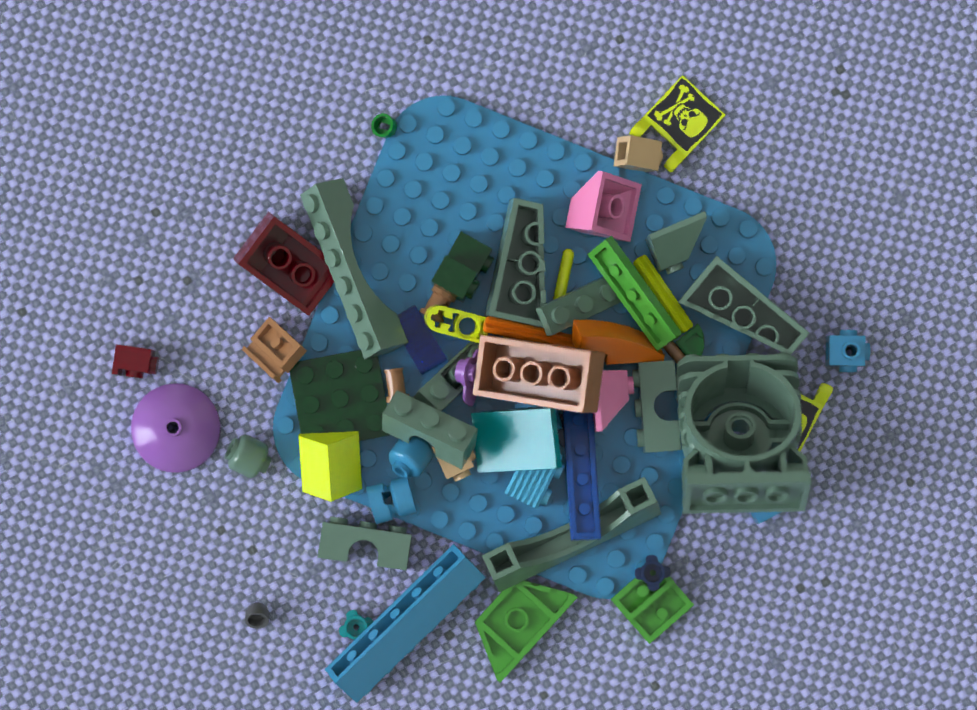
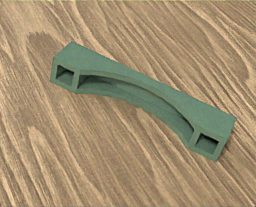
M344 178L316 183L300 196L314 229L315 237L318 239L325 262L334 280L335 288L345 308L346 316L356 336L357 344L361 349L364 359L391 353L408 343L398 315L374 294L357 264L350 233L354 204Z
M643 477L618 489L599 505L601 540L570 541V526L568 523L535 537L508 542L482 555L499 592L661 515L658 501L646 478Z

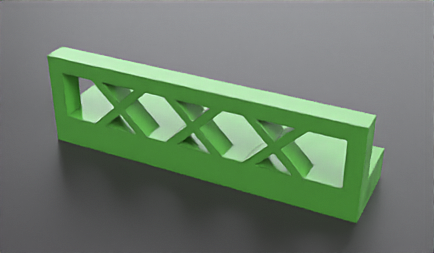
M613 236L605 239L587 254L656 351H659L681 336L682 332Z

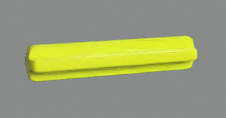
M642 255L634 260L633 265L680 331L685 333L691 329L693 323L646 255Z

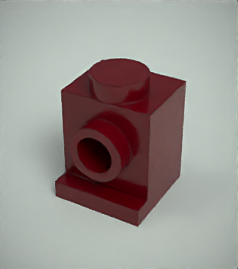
M116 344L112 374L122 376V370H126L125 376L143 379L144 373L157 374L159 357L155 356V350Z

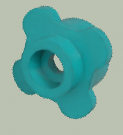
M350 610L346 613L347 619L344 625L339 628V634L342 637H349L355 640L373 623V620L370 617L364 618L358 615L356 610ZM355 624L359 625L358 630L353 628Z

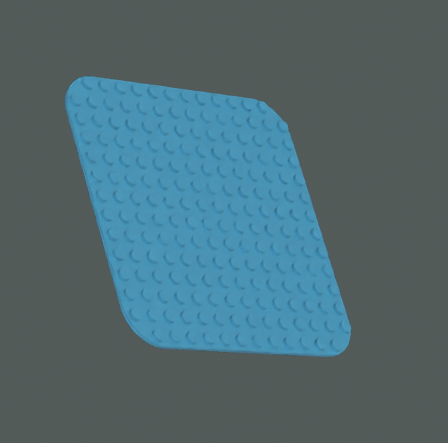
M453 96L425 98L412 104L395 120L397 123L396 133L390 138H386L351 224L352 248L360 271L374 294L398 315L408 343L395 351L378 356L386 397H388V389L384 370L403 367L406 394L413 397L470 342L429 329L425 324L424 315L419 311L421 308H425L433 293L431 290L433 288L431 280L445 255H448L460 232H463L492 248L490 256L494 260L487 273L485 274L481 271L476 280L480 282V285L473 298L469 299L466 297L463 303L456 299L455 302L450 303L449 307L484 316L509 200L518 198L543 204L546 303L553 300L562 253L565 249H572L574 252L566 294L603 277L587 254L607 238L565 228L571 198L598 171H604L642 184L631 242L616 240L632 264L640 256L646 255L657 270L645 241L648 235L704 211L706 212V221L691 255L686 262L682 263L684 268L669 275L666 270L658 272L677 301L681 299L716 256L767 298L776 276L777 262L773 243L762 225L747 213L649 173L614 167V159L470 101ZM333 283L319 302L302 344L307 352L299 361L361 350L357 344L350 321L346 316L339 293L335 288V283ZM622 302L585 319L613 322L642 331ZM679 303L693 323V327L698 323L703 331L704 350L702 356L746 354L752 337ZM453 313V319L443 316V323L451 325L448 331H453V321L457 316L456 313ZM464 318L460 321L459 329L461 333L470 334L474 331L475 322L472 318ZM573 326L560 332L572 335ZM686 331L685 333H682L681 336H679V337H678L677 339H675L673 342L675 343L678 339H680V338H681L684 334H686L688 331ZM488 333V334H487V335H493V336H500V335H495V334H491V333ZM662 348L661 350L665 356L664 361L673 360L670 357V355L664 350V348ZM604 361L603 370H627L628 376H632V370L637 369V363L606 365ZM289 376L275 411L273 437L277 451L284 464L296 476L301 478L299 434H301L291 377ZM639 387L634 388V394H629V401L601 432H594L599 505L618 489L645 477L658 501L661 515L537 574L595 598L611 599L635 578V570L643 566L648 555L657 556L658 562L662 564L683 512L682 467L685 456L682 445L681 450L649 453H643V447L637 446L636 429L642 428L641 417H635L634 400L639 399ZM677 390L662 392L656 397L654 410L661 419L666 421L679 420L677 413ZM462 391L442 412L472 426L471 413L514 410V404L518 402L476 396L474 405L471 407L464 403ZM710 413L704 421H708L712 413ZM390 435L359 441L362 489L344 496L345 498L371 508L366 487L380 483L389 486L391 480L401 478L392 470V465L388 458L389 452L398 438ZM559 444L560 454L563 455L561 461L565 463V448ZM432 449V460L423 473L418 477H408L417 513L400 517L398 514L394 515L395 518L486 554L508 542L535 537L569 523L566 464L559 479L553 477L548 486L553 491L546 505L539 504L536 509L505 494L515 471L478 473L475 459L472 461L474 467L469 469L471 475L455 482L453 477L446 479ZM392 496L385 499L386 505L394 504Z

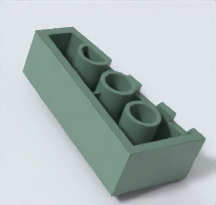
M513 198L508 203L484 316H493L543 328L536 308L546 303L543 204Z
M718 256L711 261L678 301L701 314L790 355L809 334L805 328Z

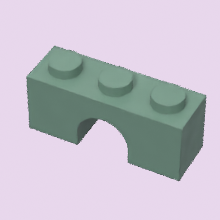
M675 360L637 363V369L632 370L634 388L639 387V399L634 400L635 417H641L642 428L636 429L637 446L643 447V453L681 450L679 420H663L654 410L655 399L660 393L677 390Z
M398 390L395 392L382 416V431L406 443H409L413 436L423 438L434 447L435 457L460 469L464 467L476 446L477 428Z
M330 516V522L323 521L318 558L348 562L352 545L357 541L367 540L377 548V566L407 570L412 534L406 533L407 527L389 525V531L377 529V524L373 522L360 521L359 526L347 525L348 519Z

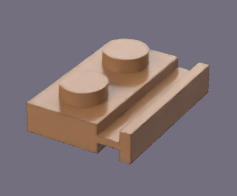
M270 317L251 337L250 340L252 342L247 348L245 346L242 348L257 365L278 383L282 381L280 377L284 372L289 373L307 352L298 341Z

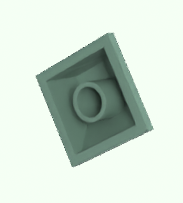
M705 211L648 235L645 241L658 272L666 270L669 275L684 268L682 263L689 259L706 221L707 215Z

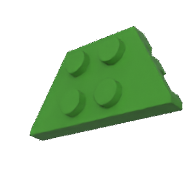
M524 580L502 591L475 620L497 681L500 683L571 606L578 598L575 594Z

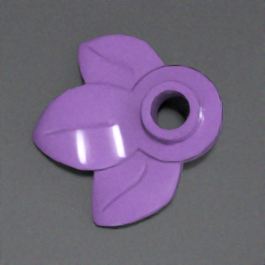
M478 349L475 350L472 357L460 359L455 368V379L463 386V401L467 406L471 407L476 399V395L472 394Z

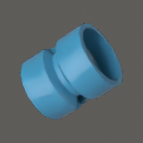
M408 477L391 480L389 486L380 483L366 487L376 524L393 520L395 514L404 517L417 513ZM392 496L394 504L386 505L385 499Z

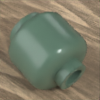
M246 434L239 438L234 437L225 454L229 469L247 478H254L259 472L265 473L271 462V457L268 456L267 444Z

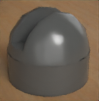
M259 602L249 605L245 613V623L249 627L256 629L267 626L269 623L267 606Z

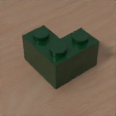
M460 232L448 255H445L431 280L432 286L444 290L462 303L466 297L472 299L480 285V282L476 280L481 271L486 274L494 260L490 256L492 248Z

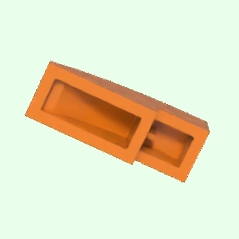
M573 320L571 341L574 347L605 352L604 361L606 365L664 361L665 356L662 350L656 351L642 331L608 321Z

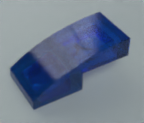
M415 305L398 314L408 341L404 346L421 375L447 361Z

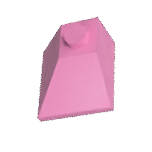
M598 171L571 198L565 228L604 238L613 236L615 240L631 242L642 184L604 171Z
M603 370L597 413H593L594 432L603 431L629 401V394H634L633 376H628L627 370Z

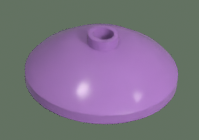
M178 383L157 387L146 394L138 403L131 421L132 440L140 456L151 466L166 472H185L203 464L217 447L221 430L217 409L209 397L192 386ZM171 422H176L179 428L176 433L172 434L169 432L168 426Z

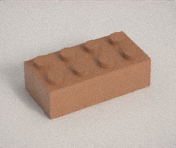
M480 335L472 395L573 412L597 413L605 352L501 336Z

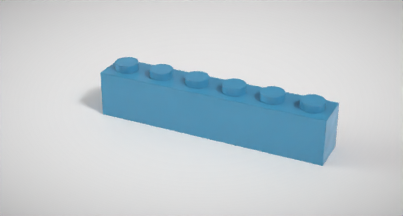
M453 544L328 665L325 671L340 689L358 703L407 654L412 652L415 646L428 633H431L450 612L454 611L466 596L479 586L486 578L485 575Z

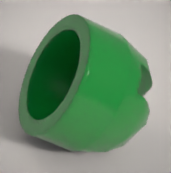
M378 114L372 120L371 129L378 137L390 138L396 133L397 123L390 115ZM381 123L390 125L389 130L381 129Z

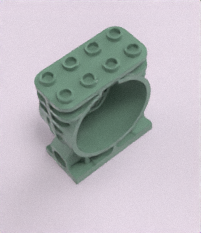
M785 352L775 355L749 353L746 355L717 354L715 356H699L689 354L678 361L676 369L677 413L681 445L685 456L682 467L683 514L795 512L806 510L812 481L811 471H808L807 457L797 449L802 433V414L800 404L801 393L798 390L800 383L799 375L797 374L798 362L794 356ZM710 413H712V414L710 415L708 421H704V420L706 419V417H707ZM734 432H743L744 435H738Z

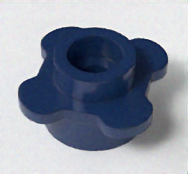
M648 555L643 566L635 570V577L638 580H643L651 591L658 590L663 579L668 578L671 574L670 568L659 563L655 555ZM651 570H655L654 576L650 575Z

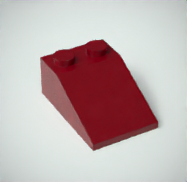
M270 212L265 215L233 258L237 264L308 316L334 283L323 252Z

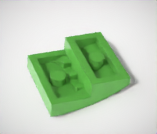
M651 570L650 575L654 576L656 572ZM670 576L663 579L659 589L656 591L649 590L648 585L643 580H638L635 577L610 599L649 644L694 606Z

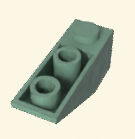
M470 341L413 398L443 411L463 391L462 384L458 383L455 379V368L458 361L472 357L475 350L479 348V343Z

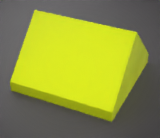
M359 431L299 434L302 492L332 502L362 489Z

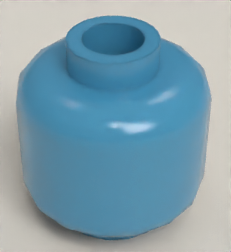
M413 436L409 443L398 439L390 450L388 458L392 465V470L398 476L403 478L407 476L418 477L432 460L433 452L428 441Z

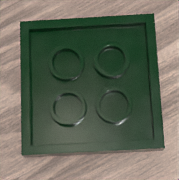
M361 350L298 361L289 371L301 434L359 431V441L390 436V434L382 431V416L387 403L378 356L364 359Z

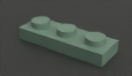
M601 277L536 308L546 335L551 336L573 326V320H585L621 301L605 278Z

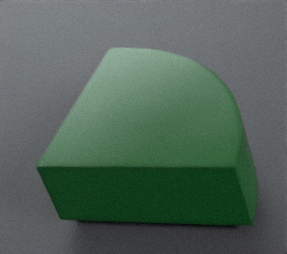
M698 323L675 342L685 356L689 354L702 356L704 334Z

